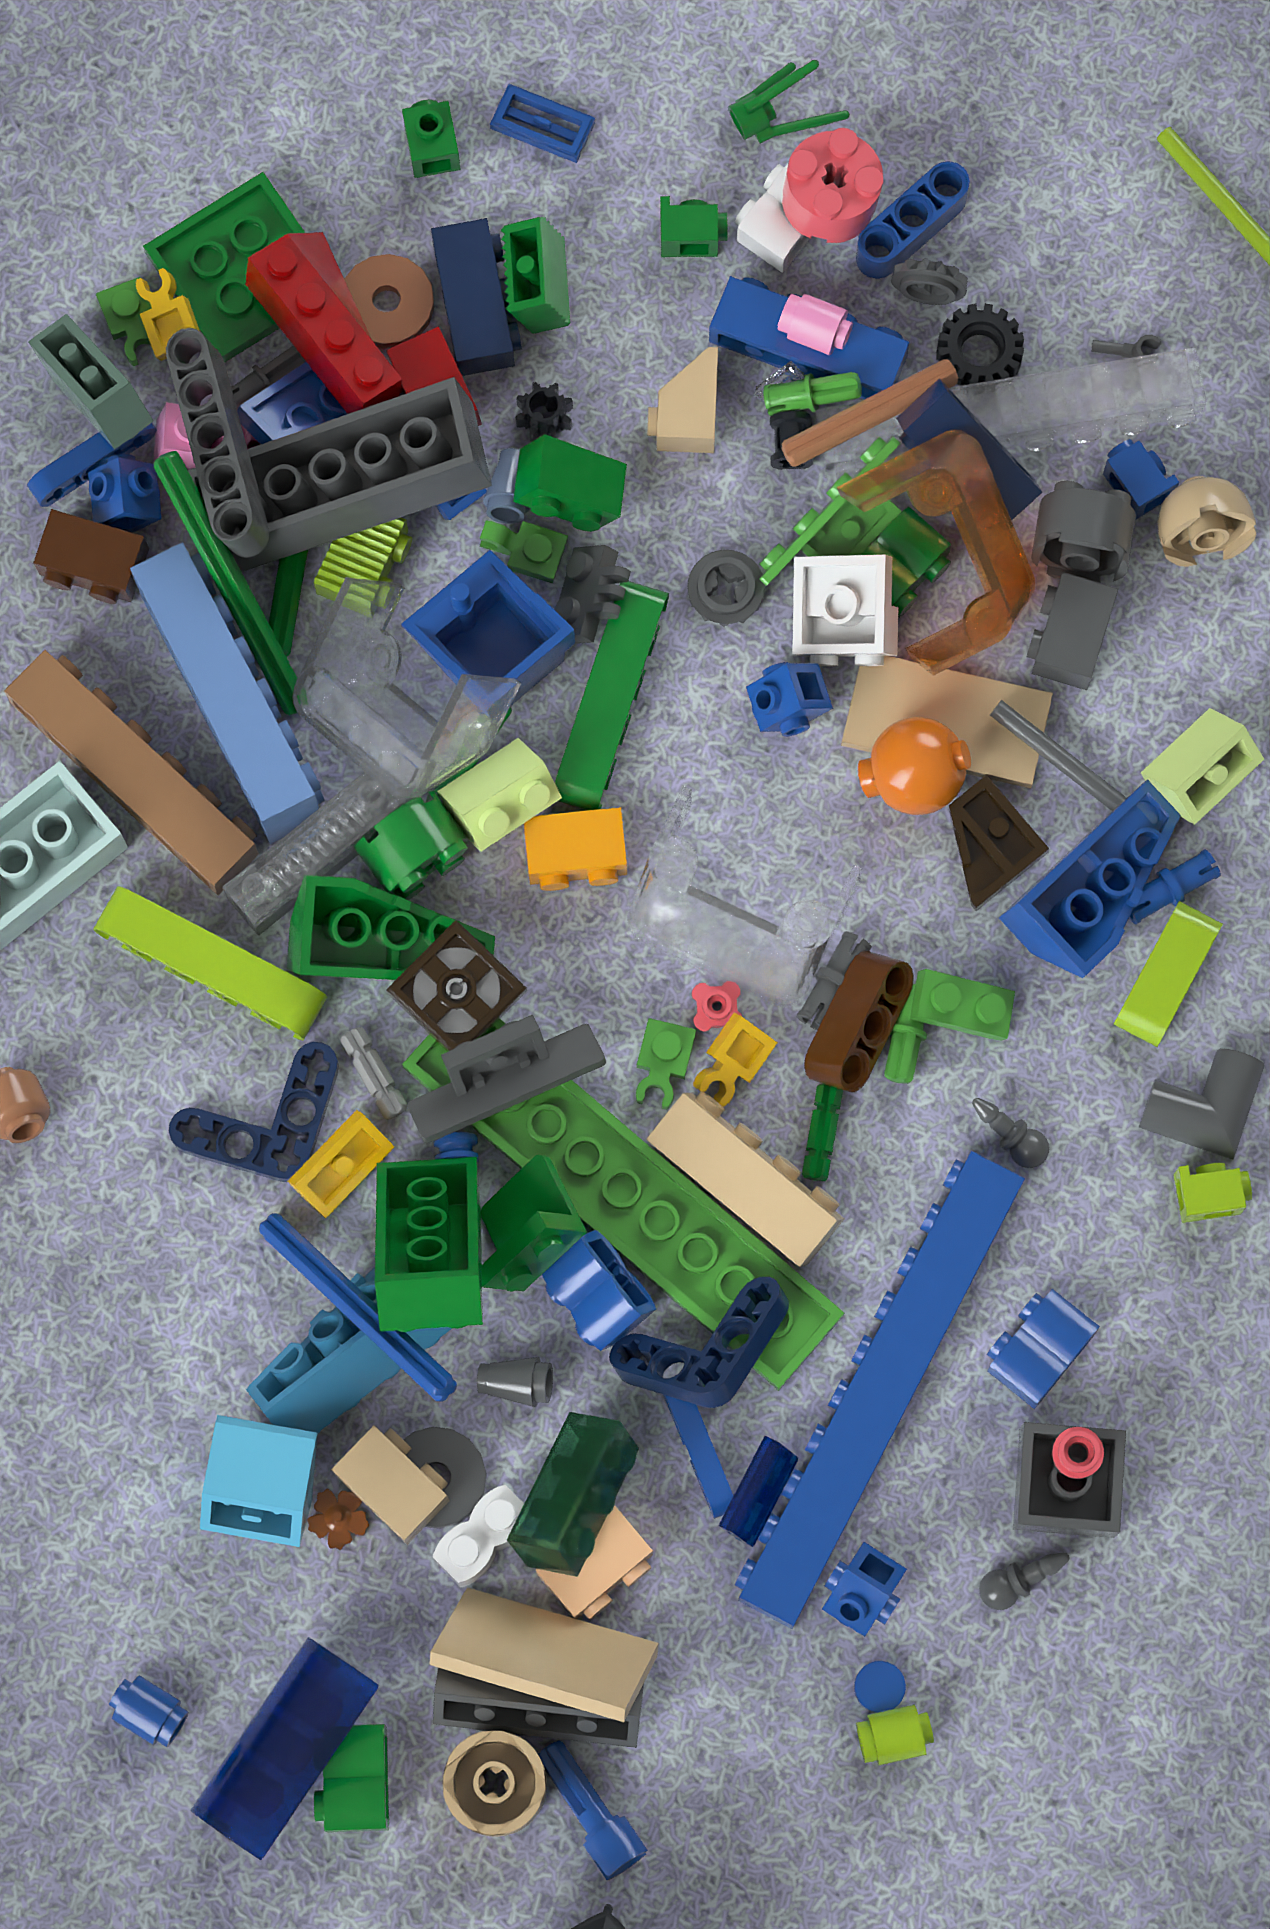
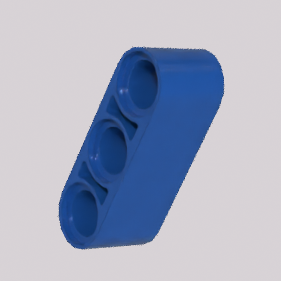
M950 161L940 162L862 230L859 234L856 252V263L861 273L874 279L889 276L893 273L895 265L904 263L905 260L909 259L963 210L970 184L969 175L964 167ZM945 184L951 185L956 188L958 193L954 196H943L935 188ZM907 215H915L921 218L924 224L918 227H910L904 224L901 218ZM879 245L885 247L890 254L877 258L871 256L867 249L871 246Z

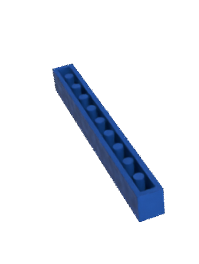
M973 1151L970 1152L965 1163L957 1159L955 1160L943 1183L944 1187L951 1190L942 1207L935 1203L932 1204L920 1227V1230L928 1233L920 1250L910 1247L897 1273L904 1276L905 1279L898 1293L886 1292L874 1316L882 1321L874 1339L864 1335L851 1362L859 1365L851 1383L841 1379L828 1404L829 1407L836 1410L828 1427L818 1423L805 1448V1451L813 1454L804 1472L796 1468L794 1469L781 1494L790 1499L783 1514L779 1517L771 1513L758 1538L760 1542L766 1544L758 1562L748 1558L735 1582V1586L742 1589L738 1601L793 1629L1025 1178Z

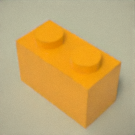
M621 807L539 815L524 823L530 885L540 884L541 890L556 891L568 888L569 881L589 879V884L592 886H605L617 883L618 876L627 875Z

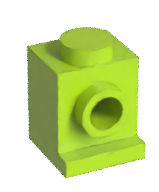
M1211 1163L1195 1168L1196 1174L1190 1175L1188 1165L1180 1166L1173 1174L1182 1223L1241 1215L1246 1209V1201L1252 1200V1187L1248 1171H1240V1168L1226 1170L1225 1163Z

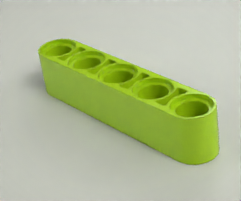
M121 886L116 887L93 928L104 939L108 940L111 936L123 943L122 948L148 962L155 959L166 965L164 970L191 984L197 981L209 988L207 992L235 1007L239 1003L251 1009L250 1015L277 1029L283 1026L295 1033L293 1037L303 1041L328 998L326 994L313 985Z

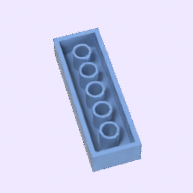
M182 542L131 567L130 570L140 596L269 844L312 824L321 817L318 804L325 801L320 790V783L309 762L301 766L298 762L303 760V757L298 748V741L287 720L277 723L276 720L281 718V715L276 706L275 697L265 678L255 681V678L260 675L254 664L253 655L243 636L235 640L233 639L234 636L238 635L232 622L233 618L220 594L213 598L211 597L216 594V591L211 582L212 578L200 554L197 553L190 557Z

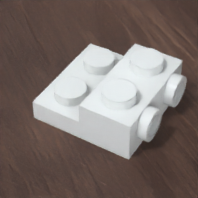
M892 556L794 557L792 654L809 657V663H819L820 667L838 666L839 657H855V665L883 666L884 656H897L898 607L891 606Z

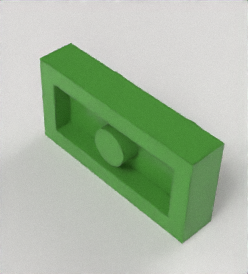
M923 969L917 973L910 1019L1002 1041L1008 1039L1015 991Z

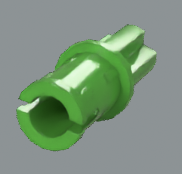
M848 372L814 378L813 374L809 373L805 375L804 379L765 385L763 394L766 409L768 408V414L772 416L778 412L803 409L817 412L819 405L858 399L861 397L862 387L857 373Z
M913 984L908 999L890 1033L892 1037L884 1075L895 1083L909 1084L913 1080L920 1043L927 1038V1033L923 1031L924 1023L910 1019L916 984Z

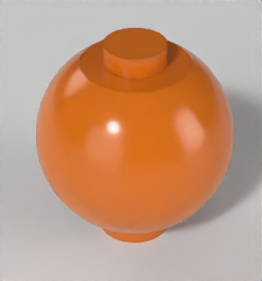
M911 717L893 723L879 735L872 747L871 758L859 761L858 776L862 790L868 798L881 795L888 806L899 812L909 815H925L944 808L958 795L965 781L966 769L971 767V756L964 740L959 741L953 731L944 724L930 718Z

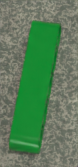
M631 581L620 583L619 585L626 589L624 599L613 602V604L621 607L618 618L608 619L555 780V785L562 797L558 802L587 811L602 808V804H600L603 791L608 789L617 759H615L618 745L623 743L632 716L629 714L633 700H637L646 670H644L647 656L652 654L660 630L658 625L662 611H666L669 600L668 592Z

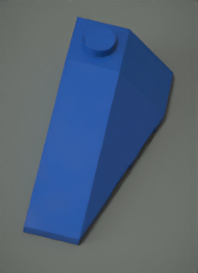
M1147 779L1032 885L999 919L1031 954L1081 978L1085 977L1119 944L1131 912L1138 905L1147 879L1153 867L1159 862L1181 815Z

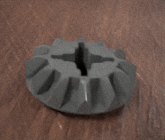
M926 258L922 261L907 259L904 263L894 266L891 278L892 285L905 297L913 301L929 305H945L964 298L967 293L968 278L964 274L959 273L957 267L946 266L942 261L933 262Z
M718 550L705 555L694 565L688 578L687 589L691 607L696 609L704 621L710 620L719 623L723 627L737 622L744 623L748 617L759 610L764 597L765 584L759 580V577L762 575L759 566L747 555L734 550ZM716 572H719L720 576L725 578L728 583L740 582V585L734 589L735 604H732L731 600H728L724 594L711 596L712 592L718 589V575Z

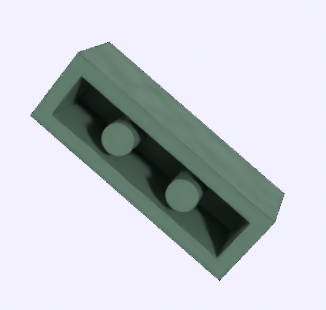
M68 314L62 316L28 341L51 379L114 449L121 446L127 440L134 438L142 429L154 421L131 383Z

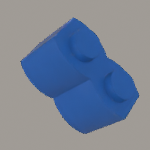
M597 1230L586 1233L542 1274L546 1282V1291L550 1298L558 1305L565 1306L571 1311L576 1322L575 1328L578 1335L584 1342L595 1346L600 1351L612 1347L656 1310V1306L646 1289L626 1269L618 1252Z
M1051 1289L1044 1298L1036 1293L1018 1315L1024 1321L1020 1329L1013 1337L1005 1331L987 1353L993 1359L987 1372L1033 1409L1048 1394L1100 1327L1054 1289Z

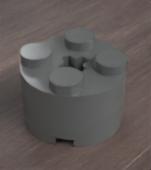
M1074 481L1057 482L1054 491L1045 495L1040 501L1031 555L1032 562L1038 566L1040 560L1047 565L1046 574L1055 579H1060L1062 572L1098 583L1101 582V576L1114 574L1113 582L1123 578L1128 571L1136 521V513L1131 506V496L1121 490H1107L1103 492L1085 489L1081 484Z

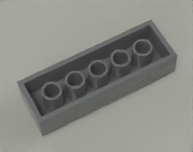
M455 377L248 449L269 527V540L262 552L253 557L245 558L236 555L232 551L231 553L241 572L492 486L473 402ZM196 468L190 469L188 472L203 498ZM235 479L227 482L222 492L230 489ZM247 522L240 524L235 529L234 535L242 532Z

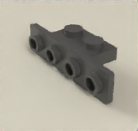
M532 1014L519 1021L509 1022L500 1029L478 1039L463 1042L453 1050L441 1054L451 1083L410 1100L407 1103V1107L423 1142L430 1143L600 1068L606 1064V1059L589 1024H582L544 1041L540 1028Z

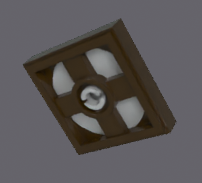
M455 920L386 989V992L448 1052L463 1042L473 1041L482 1037L527 992V987Z

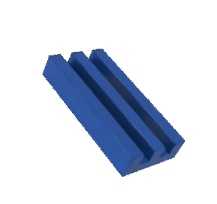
M508 84L490 122V129L577 163L580 153L588 140L589 133L595 125V117ZM513 100L576 124L580 126V129L577 133L554 124L548 119L538 115L534 116L510 105ZM505 116L573 142L572 146L504 118Z

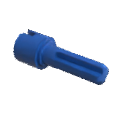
M559 1740L542 1749L538 1755L541 1758L545 1771L587 1832L585 1836L586 1842L583 1846L605 1879L610 1880L641 1860L646 1855L647 1848L625 1816L611 1815L564 1743Z

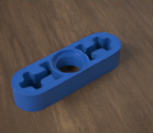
M151 423L134 438L127 440L116 449L98 432L38 471L29 480L27 487L41 507H48L89 481L88 472L107 463L109 457L118 454H130L149 442L155 436L157 429Z
M663 1395L682 1443L686 1445L691 1458L690 1463L713 1518L716 1519L738 1510L733 1493L697 1405Z

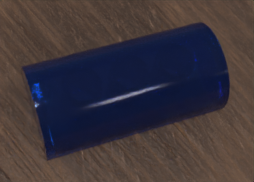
M307 1637L190 1811L259 1860H262L363 1712L379 1685L334 1653Z

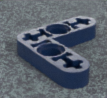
M310 1042L298 1049L294 1056L271 1130L199 1108L189 1107L177 1112L169 1123L168 1132L172 1143L179 1151L185 1154L276 1181L287 1182L313 1155L338 1075L339 1063L335 1052L330 1046L322 1042ZM316 1053H322L324 1063L330 1066L327 1072L319 1071L314 1082L315 1089H324L321 1096L308 1089H294L296 1081L306 1086L309 1070L308 1067L303 1065L305 1059L313 1060ZM300 1099L312 1102L316 1109L313 1120L306 1125H295L287 1116L290 1105ZM192 1119H198L200 1129L215 1134V1124L223 1125L217 1136L216 1152L207 1151L212 1143L205 1138L194 1137L191 1144L185 1143V1136L179 1131V1127L181 1125H190ZM281 1128H285L295 1135H309L306 1143L296 1139L293 1153L295 1157L300 1159L298 1166L289 1165L286 1172L280 1171L278 1161L273 1159L275 1152L284 1153L289 1141L287 1135L279 1136ZM243 1132L250 1135L253 1139V1149L244 1158H233L226 1152V1141L232 1134Z
M763 1276L755 1278L741 1289L702 1351L644 1334L633 1333L624 1336L612 1346L609 1353V1361L622 1381L627 1384L707 1408L723 1406L735 1396L786 1316L789 1309V1300L775 1279ZM749 1334V1338L743 1346L734 1350L727 1349L733 1338L738 1335ZM642 1355L644 1356V1358L646 1359V1361L649 1363L648 1366H647V1364L645 1363L644 1360H641V1359H640ZM678 1362L684 1363L683 1369L679 1374L671 1378H663V1374L669 1366Z

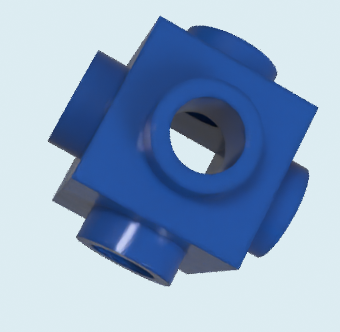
M118 454L109 457L107 463L88 472L89 494L94 522L127 532H136L162 519L160 489L154 464L136 461V457L130 454Z
M783 662L774 664L762 671V678L746 686L752 704V712L757 720L760 732L781 731L783 737L794 736L807 731L810 728V721L833 709L819 663Z
M863 1542L850 1564L847 1565L840 1560L825 1583L824 1587L831 1590L832 1593L822 1610L836 1618L841 1624L850 1627L865 1637L875 1620L885 1625L896 1608L900 1598L892 1593L907 1569L866 1542Z

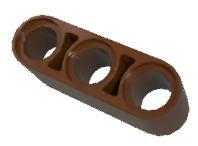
M869 951L860 952L850 963L844 975V980L839 985L807 1050L804 1062L805 1072L809 1079L848 1092L858 1091L867 1082L908 999L914 981L913 970L909 963Z

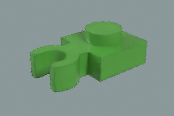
M140 277L95 293L113 340L124 336L128 337L125 341L124 350L132 366L139 365L135 354L136 348L141 344L151 346L140 313L152 309V307L137 292L136 280Z
M648 1018L637 1061V1068L650 1072L649 1076L642 1079L637 1086V1103L643 1104L647 1090L659 1088L664 1093L662 1109L668 1110L671 1107L674 1092L669 1082L670 1077L685 1080L697 1029Z

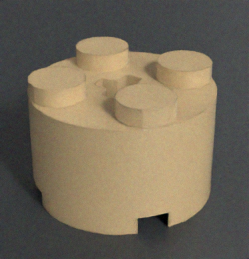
M482 1731L464 1739L450 1754L443 1773V1795L448 1809L466 1828L485 1836H507L522 1830L536 1818L546 1798L547 1775L541 1758L527 1741L505 1731ZM490 1770L496 1775L506 1772L509 1777L503 1784L507 1792L501 1797L494 1792L485 1796L482 1791L487 1784L484 1775Z

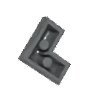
M1218 1049L1215 1053L1202 1095L1155 1079L1139 1128L1233 1160L1264 1069V1063L1243 1052L1231 1049Z

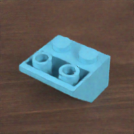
M217 1415L202 1491L200 1529L300 1547L312 1503L318 1433Z

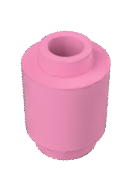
M791 294L782 311L778 330L787 333V339L830 356L835 347L841 350L844 349L853 323L846 320L848 314L846 309L808 294H803L802 297Z

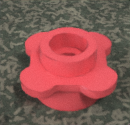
M726 981L722 986H708L706 983H699L693 988L692 998L697 1002V1014L694 1016L693 1022L697 1029L706 1032L712 1027H724L734 1012L742 1016L737 1011V998L740 996L741 991L735 982ZM715 1002H719L722 1005V1008L718 1011L712 1008Z

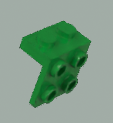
M545 1155L534 1156L483 1205L481 1218L497 1251L482 1264V1287L502 1289L510 1292H524L587 1233L550 1157Z

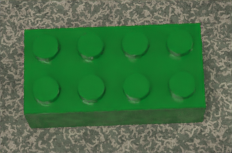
M477 1157L377 1163L375 1289L380 1331L397 1330L409 1332L425 1328L449 1327L458 1329L471 1325H483L481 1203Z

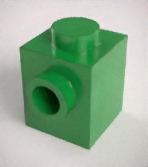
M421 100L414 103L410 108L402 109L414 178L461 170L449 101Z

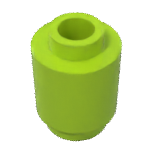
M915 1704L869 1714L866 1721L856 1723L860 1748L865 1763L877 1761L880 1766L927 1755L925 1744L934 1743L928 1713L918 1714Z

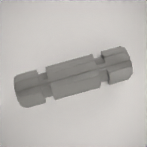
M358 1027L347 1032L341 1037L342 1046L349 1058L354 1057L353 1065L372 1098L376 1097L378 1099L376 1105L383 1117L389 1120L402 1114L407 1109L406 1101L400 1090L394 1089L395 1082L377 1050L371 1049L372 1042L364 1028Z

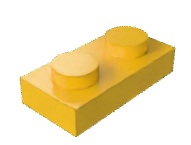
M356 1110L287 1182L321 1216L327 1218L395 1146L363 1113Z

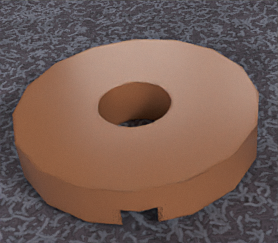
M392 254L371 256L356 264L344 278L371 340L378 348H392L422 334L430 324L435 307L432 284L423 269L408 258ZM392 291L401 300L396 309L390 312H383L375 308L373 304L374 298L380 292Z

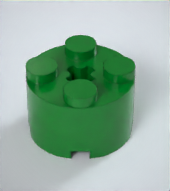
M434 791L428 792L426 803L420 795L408 801L374 826L379 834L374 840L368 843L363 836L354 847L384 891L410 900L425 888L423 881L432 872L437 870L441 876H444L465 860L462 854L468 849L466 844L469 838Z

